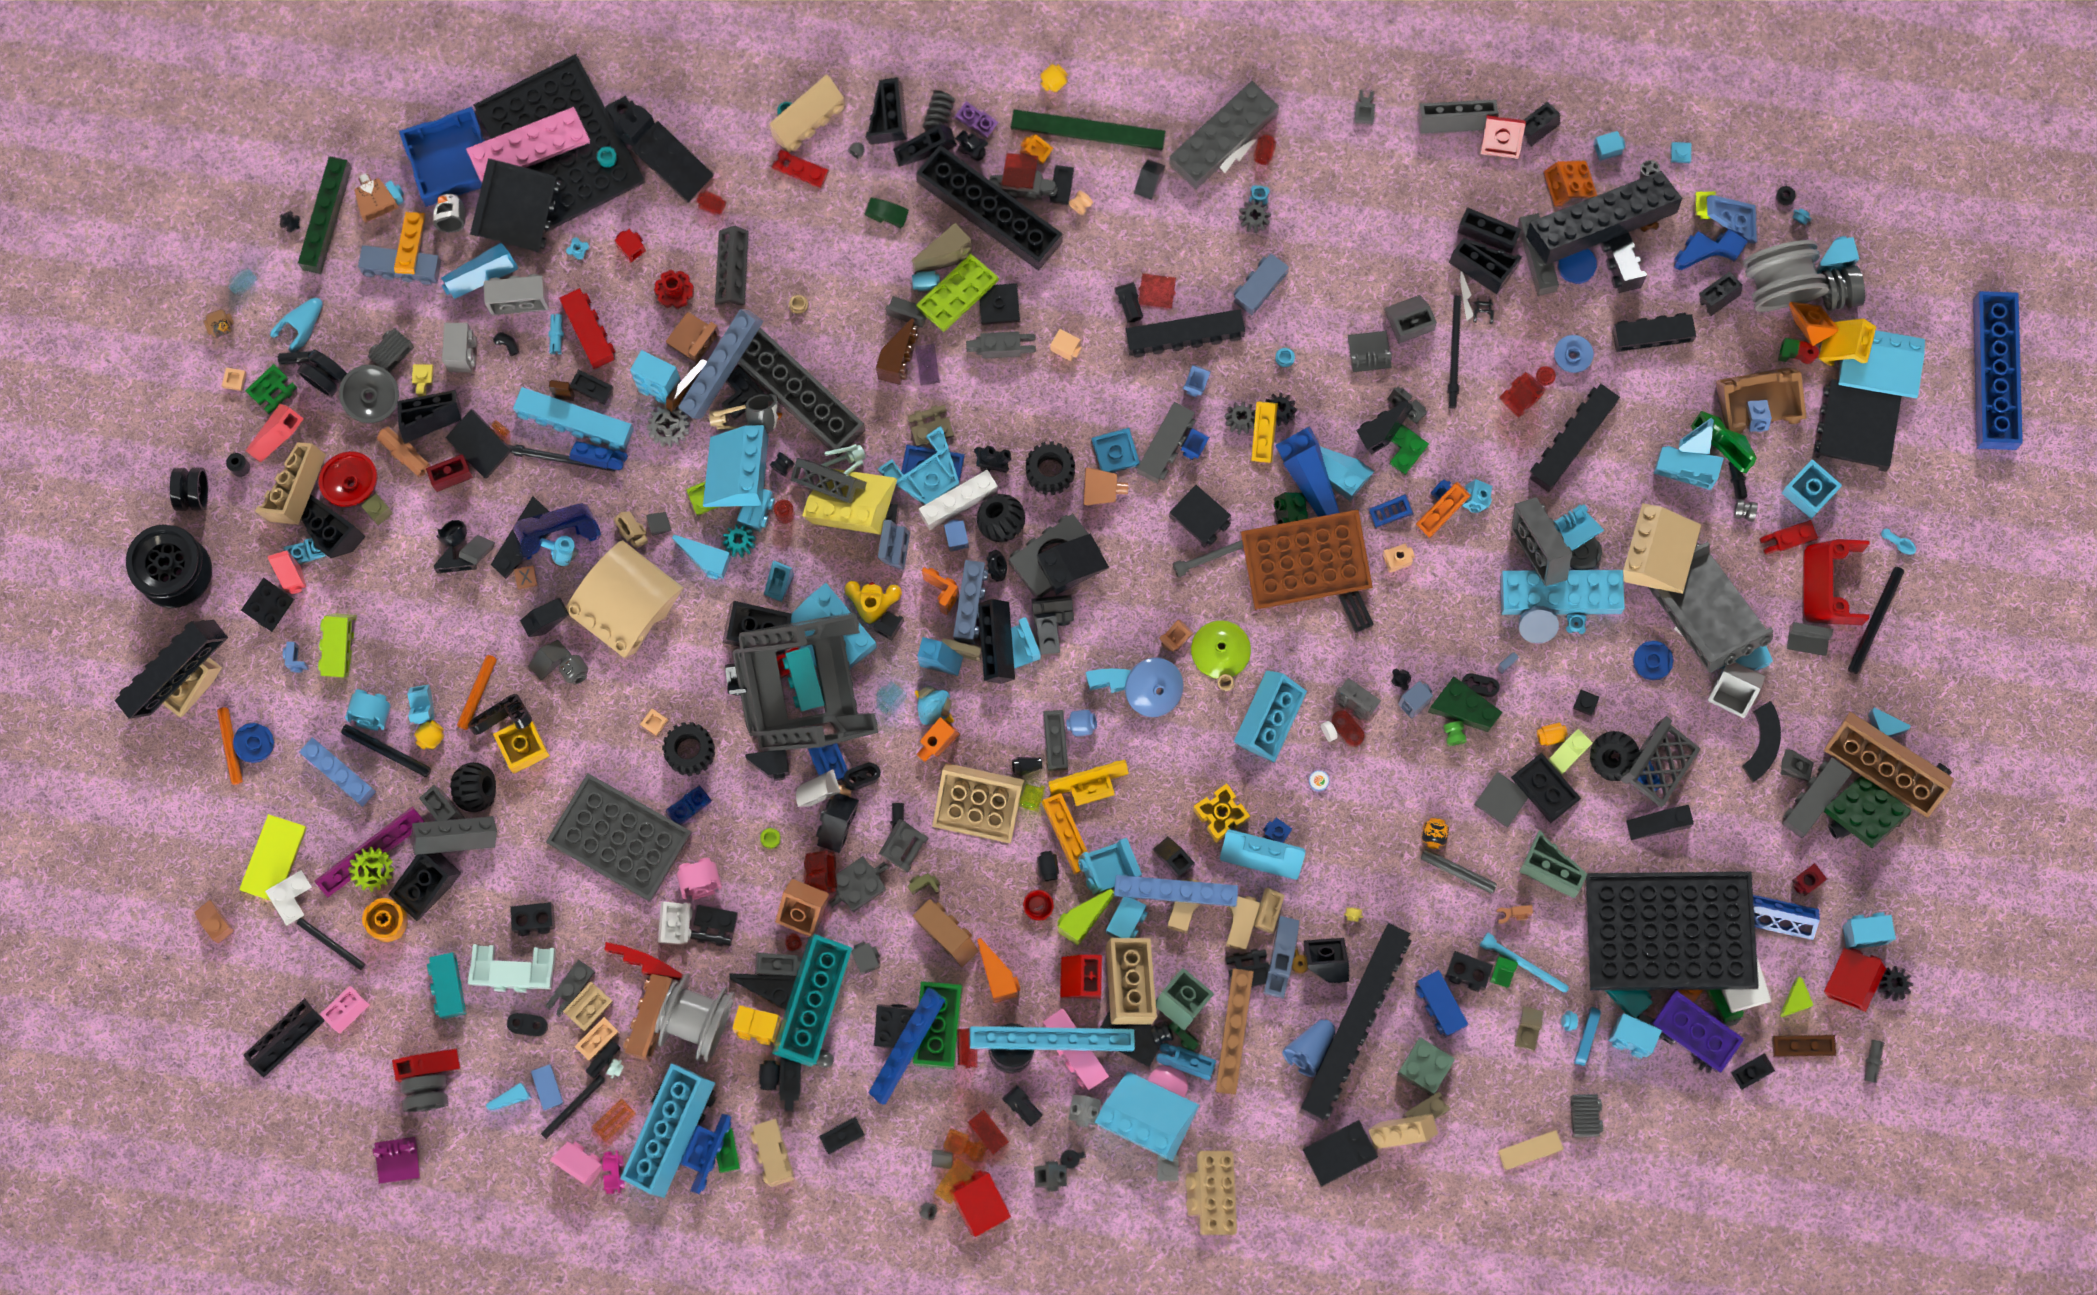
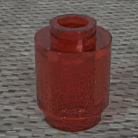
M1270 135L1258 137L1253 154L1256 163L1268 165L1272 161L1277 144L1274 137Z
M707 190L703 193L700 192L696 200L698 208L714 215H721L727 202L723 200V197Z
M785 499L775 503L773 510L776 519L784 524L791 522L795 516L792 503Z

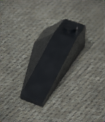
M310 494L300 520L305 525L316 548L329 558L353 552L366 536L354 525Z

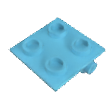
M1579 504L1578 507L1572 510L1573 513L1568 511V516L1563 514L1562 517L1554 520L1555 528L1562 534L1566 546H1569L1572 551L1604 531L1587 513L1588 508L1585 504Z

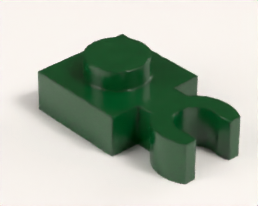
M1175 1022L1168 1026L1182 1039L1180 1043L1186 1049L1196 1050L1201 1045V1042L1187 1029L1183 1030Z

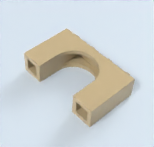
M1192 878L1182 879V881L1199 882ZM1237 896L1236 907L1226 906L1231 912L1233 920L1226 944L1227 947L1246 952L1260 903L1256 902V898ZM1175 902L1167 928L1187 934L1193 913L1200 904Z

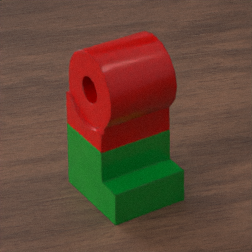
M1784 338L1781 342L1778 361L1787 362L1789 358L1800 360L1804 364H1811L1818 357L1819 349L1816 345L1812 346L1808 342Z

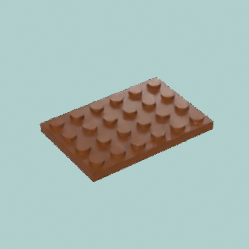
M1359 510L1240 531L1255 610L1373 588Z

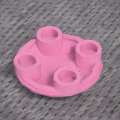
M1164 1065L1156 1068L1148 1078V1081L1182 1097H1185L1187 1093L1188 1082L1181 1070Z

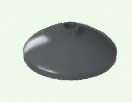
M362 365L352 369L345 375L340 384L339 399L344 411L354 420L362 423H377L388 418L394 412L399 400V388L396 380L387 370L375 365ZM367 394H372L373 398L371 400H368L365 396Z

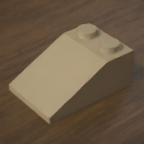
M208 658L163 704L178 717H183L211 686L222 667L211 658Z

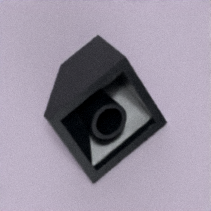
M1344 938L1304 940L1308 969L1328 983L1349 982V959Z

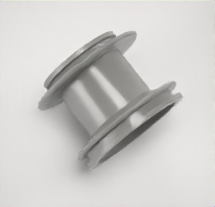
M687 973L682 978L680 984L676 980L672 983L659 1012L655 1033H660L658 1041L660 1047L666 1043L670 1034L698 1044L696 1060L700 1061L704 1057V1061L708 1063L719 1044L727 1024L735 993L730 992L728 995V989L725 987L714 1000L688 990L690 974Z

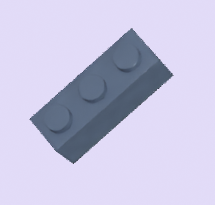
M1272 253L1267 258L1264 256L1258 263L1259 268L1255 272L1251 271L1246 278L1247 282L1243 287L1240 285L1233 294L1235 295L1234 303L1251 316H1253L1288 274L1289 266Z

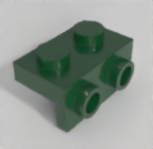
M1284 492L1274 498L1277 524L1308 519L1303 493Z

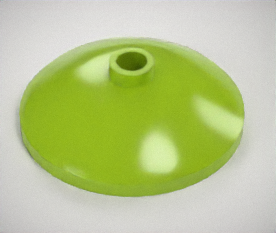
M1213 621L1201 627L1195 634L1191 645V655L1196 667L1203 674L1215 679H1219L1224 674L1234 677L1248 664L1251 655V645L1247 634L1238 625L1229 621ZM1219 644H1224V645H1225V649H1223V650L1219 649V648H1218V645H1219Z

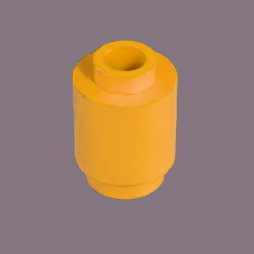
M1560 722L1541 726V729L1536 730L1540 745L1545 744V746L1565 742V737H1568L1566 726H1562Z

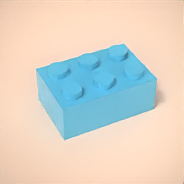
M643 350L640 351L630 369L636 383L635 385L639 388L638 391L645 396L649 394L655 396V400L664 405L666 404V397L681 382L675 366Z

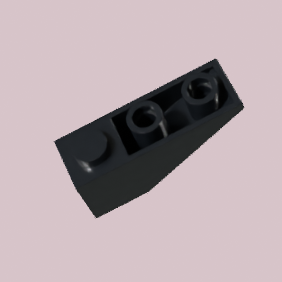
M1408 400L1396 403L1394 408L1381 412L1377 415L1376 419L1364 422L1356 430L1365 448L1371 454L1389 445L1413 408V405Z

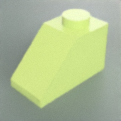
M1577 729L1548 761L1562 775L1593 742Z

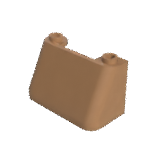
M1780 368L1716 381L1725 426L1728 430L1741 434L1746 429V426H1749L1750 419L1746 407L1747 401L1767 400L1772 417L1771 422L1784 420L1788 421L1789 424H1797L1802 419H1807L1802 375L1796 369Z

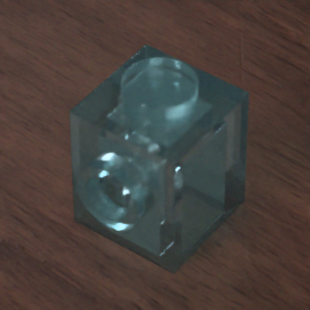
M890 681L886 687H881L876 694V702L879 704L877 708L884 714L889 712L893 715L907 698V693Z

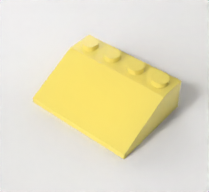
M834 469L842 473L845 472V470ZM859 472L849 473L848 475L867 482L865 490L856 488L852 503H847L814 489L808 496L802 516L812 524L881 535L883 521L886 519L897 478ZM833 480L827 482L829 491L835 487ZM848 485L841 488L845 497L849 489Z

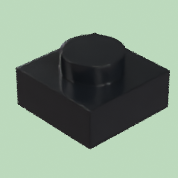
M1581 689L1573 709L1592 716L1599 696Z

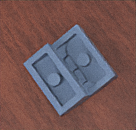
M884 520L878 559L894 568L904 570L910 531L904 526H897L892 520Z

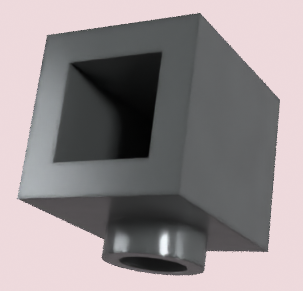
M865 942L854 946V950L851 953L861 975L880 968L877 961L880 955L876 946L871 947L870 943L865 944Z

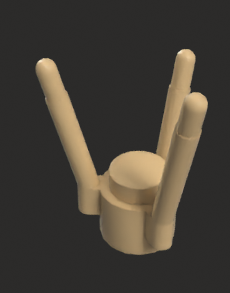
M741 405L729 409L709 411L711 426H716L717 430L739 428L724 425L728 421L727 413L745 409L746 406Z

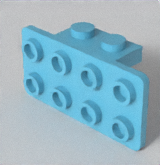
M1227 830L1220 860L1297 880L1306 850L1258 836Z

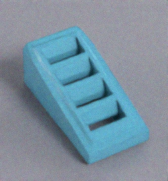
M519 1083L487 1103L486 1107L489 1110H497L530 1100L532 1097L526 1087Z

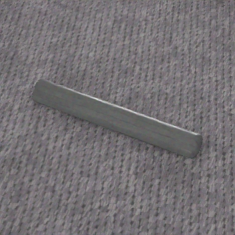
M1425 849L1421 855L1423 861L1491 894L1497 887L1495 882L1428 849Z

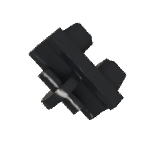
M961 131L955 139L960 144L957 150L960 153L970 155L971 159L975 161H981L985 157L986 150L984 147H987L989 144L985 139L978 138L973 133L968 135L966 131Z
M988 445L985 448L976 447L974 449V453L977 456L976 466L980 467L982 472L995 470L1006 473L1009 471L1008 463L1012 460L1009 450L1003 449L999 452L994 447Z

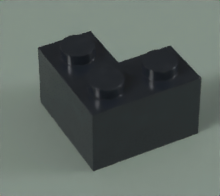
M838 793L833 799L828 800L826 810L823 809L820 816L822 826L819 825L816 837L819 838L817 846L837 853L841 852L847 839L849 827L856 815L858 799Z

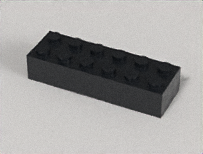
M214 619L191 621L184 626L185 630L173 637L171 644L159 651L158 657L145 666V670L132 679V683L119 692V696L114 701L128 719L150 716L228 639V636Z

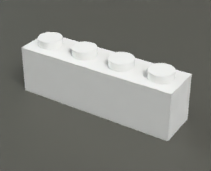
M986 470L920 507V516L928 529L932 530L997 493V484L989 471Z

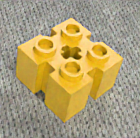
M1228 784L1213 793L1214 799L1211 801L1206 797L1193 807V811L1202 823L1208 822L1207 831L1216 843L1225 838L1226 831L1230 830V827L1234 826L1235 829H1238L1250 820V815L1241 803L1239 805L1235 804L1236 795ZM1218 810H1221V812L1225 811V817L1218 816Z
M739 1005L732 1030L735 1031L736 1036L740 1039L750 1041L751 1038H756L759 1044L770 1046L771 1043L775 1044L782 1019L776 1014Z

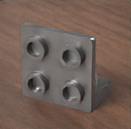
M1350 678L1345 681L1342 687H1338L1334 696L1336 703L1344 709L1348 707L1353 711L1352 714L1359 720L1365 719L1366 721L1381 702L1380 699Z

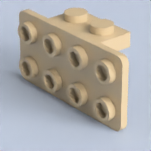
M1198 1151L1197 1172L1186 1174L1185 1185L1187 1188L1186 1206L1188 1216L1200 1215V1232L1202 1235H1235L1237 1233L1233 1153L1231 1151Z

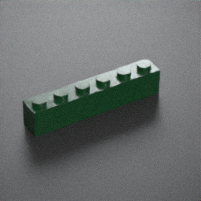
M328 157L298 260V264L303 271L317 274L322 273L352 169L346 159Z

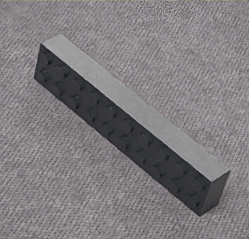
M1390 923L1387 924L1299 1113L1319 1123H1322L1324 1119H1329L1334 1109L1330 1105L1332 1101L1336 1102L1341 1094L1342 1088L1339 1086L1341 1082L1345 1083L1349 1077L1351 1070L1348 1067L1356 1061L1360 1053L1357 1050L1358 1045L1362 1046L1369 1034L1365 1030L1367 1026L1371 1028L1377 1014L1374 1011L1376 1008L1380 1009L1386 995L1383 992L1384 990H1389L1395 978L1391 975L1393 971L1397 972L1403 961L1400 955L1401 953L1405 954L1412 941L1408 939L1411 933Z

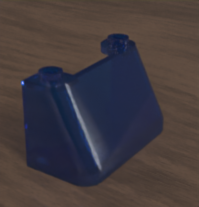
M580 503L518 521L513 530L522 561L532 559V555L540 550L539 536L573 526L575 527L576 534L587 538L589 542L600 539L599 525L590 508L586 504Z

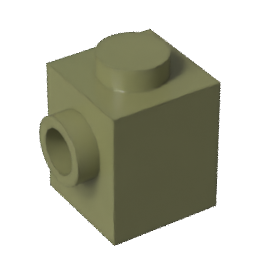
M377 493L374 496H369L361 506L377 526L393 514Z

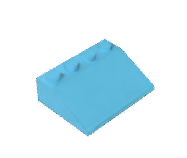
M1876 330L1867 363H1860L1855 359L1840 360L1838 385L1917 399L1925 355V339Z
M764 425L742 426L710 437L703 500L704 507L762 505L769 439Z
M825 583L792 613L790 623L851 612L829 585ZM860 623V633L843 635L846 643L849 670L877 648L876 642ZM815 630L805 631V635L811 636ZM801 646V649L809 647L813 664L817 668L813 646Z
M1127 1071L1103 1104L1095 1123L1113 1134L1173 1161L1200 1105Z

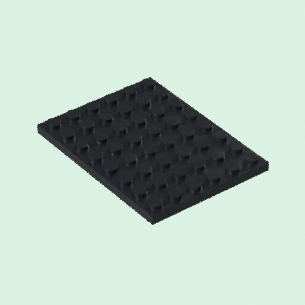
M577 54L473 104L491 139L572 107L575 108L590 143L526 167L558 176V181H561L559 192H555L553 199L556 200L554 212L550 211L549 219H552L549 231L645 183L624 141L615 133L614 123ZM603 147H611L617 154V161L611 167L602 166L597 159V153Z
M1752 871L1587 873L1586 899L1590 991L1746 990L1759 988Z

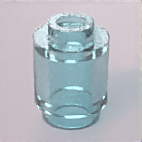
M249 268L242 269L228 280L230 283L228 288L234 295L238 293L241 296L255 285L254 282L258 279Z

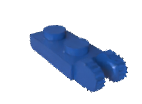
M576 441L570 452V460L606 469L621 470L624 465L623 462L628 458V454L618 449L614 451Z

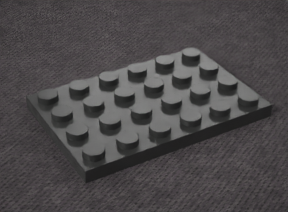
M587 773L546 843L651 902L692 832Z

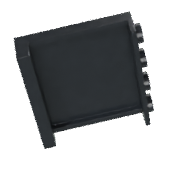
M488 158L470 235L529 249L537 253L541 252V249H545L547 238H544L545 231H549L552 219H549L550 211L554 212L556 200H553L555 192H559L561 181H558L559 177Z
M1831 379L1828 385L1825 384L1823 396L1826 399L1825 403L1821 404L1820 415H1823L1822 422L1819 421L1817 426V433H1820L1819 440L1815 441L1813 449L1814 452H1817L1816 458L1819 459L1820 456L1876 466L1879 467L1878 471L1887 472L1891 466L1902 396L1838 385L1839 380Z

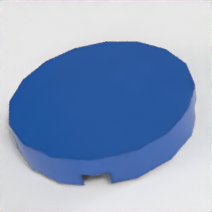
M1589 249L1558 260L1560 275L1570 283L1582 284L1588 282L1594 276L1597 269V260Z
M1658 641L1643 643L1637 648L1633 657V664L1637 673L1643 678L1652 681L1660 680L1667 676L1674 662L1670 649Z
M259 723L245 724L234 735V751L245 762H262L273 751V734L267 727Z

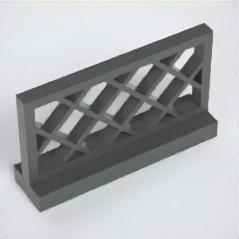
M1667 716L1657 722L1639 749L1640 755L1633 761L1632 768L1629 767L1620 778L1625 784L1630 782L1660 807L1665 805L1701 749L1671 725L1672 720ZM1668 732L1675 736L1676 742H1668ZM1671 746H1677L1679 756H1672ZM1682 746L1689 747L1692 750L1691 755H1684ZM1658 747H1665L1667 756L1659 757ZM1668 760L1670 770H1663L1661 761ZM1673 760H1680L1682 769H1675ZM1649 761L1656 762L1658 771H1650ZM1664 774H1671L1673 783L1666 784ZM1646 775L1648 785H1643L1637 780L1639 776ZM1651 775H1659L1661 784L1653 785ZM1654 788H1662L1664 795L1662 799L1656 795Z

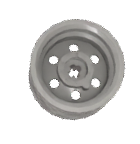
M1799 240L1779 244L1756 252L1743 261L1744 268H1746V277L1754 279L1757 291L1752 294V300L1756 302L1754 304L1755 311L1769 312L1789 307L1790 302L1808 303L1829 291L1828 285L1825 284L1826 276L1817 274L1814 264L1820 258L1819 251L1816 250L1818 248L1816 241Z

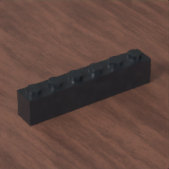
M1238 309L1125 328V336L1129 356L1134 355L1135 358L1145 356V353L1150 352L1161 354L1168 349L1180 351L1186 346L1198 348L1203 346L1204 343L1211 342L1212 345L1222 343V340L1239 341L1242 337H1245V327L1242 311Z
M1600 384L1597 389L1595 387L1591 389L1587 395L1589 397L1586 403L1582 402L1576 409L1578 413L1576 417L1569 418L1564 425L1566 430L1563 434L1559 432L1553 440L1555 443L1553 447H1547L1541 457L1544 459L1540 464L1536 462L1531 468L1530 472L1532 475L1530 479L1547 492L1551 491L1617 404L1620 396L1603 384Z

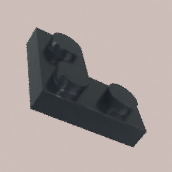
M739 367L726 380V383L735 393L722 402V407L729 409L741 405L746 406V402L750 398L765 393ZM745 409L729 414L735 420L745 413Z

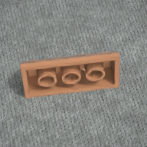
M651 974L650 979H646L644 998H640L637 1005V1010H639L637 1018L634 1017L631 1022V1036L627 1037L623 1048L626 1049L625 1053L627 1055L651 1062L660 1033H655V1025L665 997L674 982L672 978Z

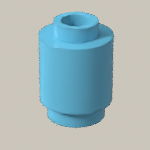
M935 271L916 272L917 274L912 275L913 290H918V292L931 291L940 283L939 274H935Z

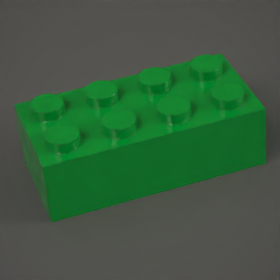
M921 981L919 1002L927 988L934 989L945 999V1002L915 1052L913 1065L955 1070L963 987L958 984Z

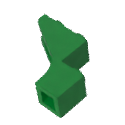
M1700 411L1691 425L1692 430H1695L1712 418L1714 423L1711 444L1739 471L1747 474L1749 469L1755 464L1757 457L1746 436L1726 429L1720 417Z

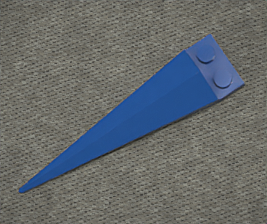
M1309 426L1276 444L1275 446L1284 461V466L1317 516L1340 513L1319 442L1311 427Z

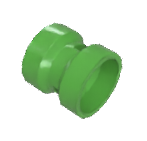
M1462 721L1443 725L1444 732L1448 734L1446 739L1447 746L1460 745L1467 742L1466 735L1462 732L1464 729Z

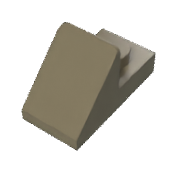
M1523 1006L1514 1046L1535 1051L1539 1030L1542 1028L1543 1011Z

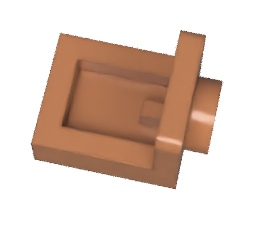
M1179 619L1159 639L1166 650L1175 652L1194 633Z

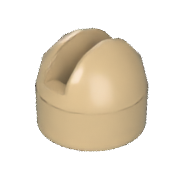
M1224 674L1219 677L1218 686L1224 691H1230L1235 686V681L1232 676ZM1231 681V684L1223 686V683Z

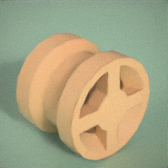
M1078 191L1076 197L1069 201L1070 207L1080 215H1084L1086 208L1091 207L1093 204L1091 198L1082 191Z

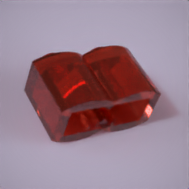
M828 850L807 853L804 861V868L807 873L804 884L826 893L836 892L835 853Z

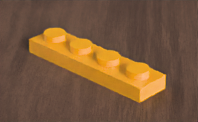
M405 212L394 265L395 273L415 274L425 224V213Z
M1059 793L1042 800L1041 803L1074 875L1082 872L1079 868L1078 858L1088 851L1062 794Z

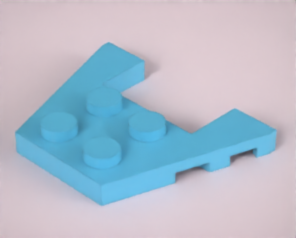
M941 426L926 436L937 453L905 475H903L893 459L878 468V472L881 475L897 478L896 485L924 505L959 486V480Z

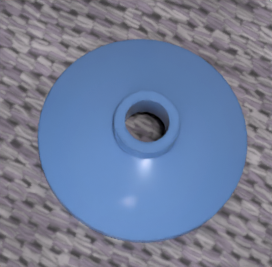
M1578 335L1563 337L1556 344L1554 350V358L1558 366L1570 373H1579L1586 370L1592 363L1594 356L1591 344L1585 338ZM1569 354H1576V358L1571 359Z

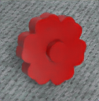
M673 270L662 273L661 280L655 281L654 288L659 303L664 305L665 308L673 306L675 309H680L688 304L687 299L693 298L694 286L690 283L689 275L683 271L675 273Z

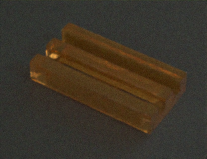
M620 1099L592 1128L607 1142L636 1113L623 1099ZM624 1106L603 1128H598L619 1107ZM626 1111H629L630 1113L606 1136L603 1134Z

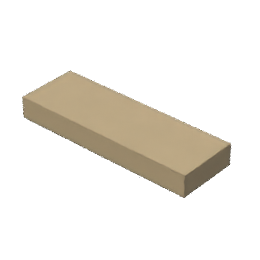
M1557 1130L1501 1149L1498 1151V1154L1506 1171L1564 1149Z

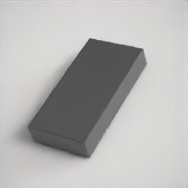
M476 535L460 551L459 557L477 565L493 549L495 542Z

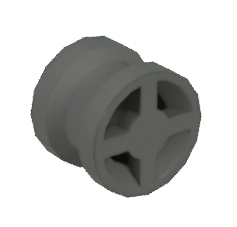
M1653 160L1643 162L1640 167V179L1649 176L1650 173L1659 172V164Z

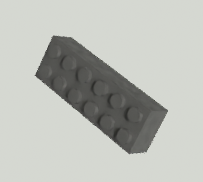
M1251 81L1169 156V165L1197 190L1220 168L1233 152L1248 143L1278 115L1279 105Z

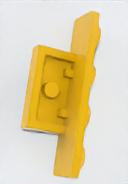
M1121 760L1049 781L1048 784L1051 796L1071 791L1075 805L1079 806L1115 795L1110 780L1128 775L1129 772L1126 760Z

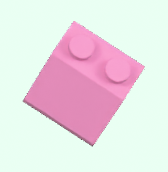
M576 1141L573 1144L567 1142L550 1161L590 1187L603 1168V1165L600 1164L602 1159L593 1153L590 1156L584 1153L585 1147Z

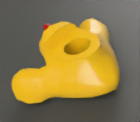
M849 581L844 587L845 595L853 602L860 617L868 624L879 620L887 609L899 601L902 596V590L898 585H890L886 589L885 594L882 592V588L873 582L864 585L862 590L857 581Z

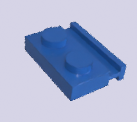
M837 743L808 749L819 776L834 770L837 781L842 780L848 769Z

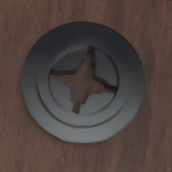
M993 550L988 553L986 559L988 562V573L991 574V578L996 582L1003 581L1007 573V563L999 550Z

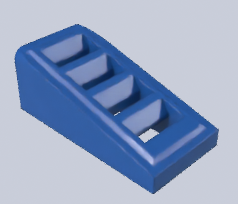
M1406 494L1369 509L1375 527L1414 514ZM1401 502H1403L1406 509L1404 512H1402L1399 505ZM1392 505L1396 506L1398 514H1394ZM1384 508H1388L1391 517L1387 518ZM1378 510H1380L1383 517V520L1381 521L1379 520L1376 512Z

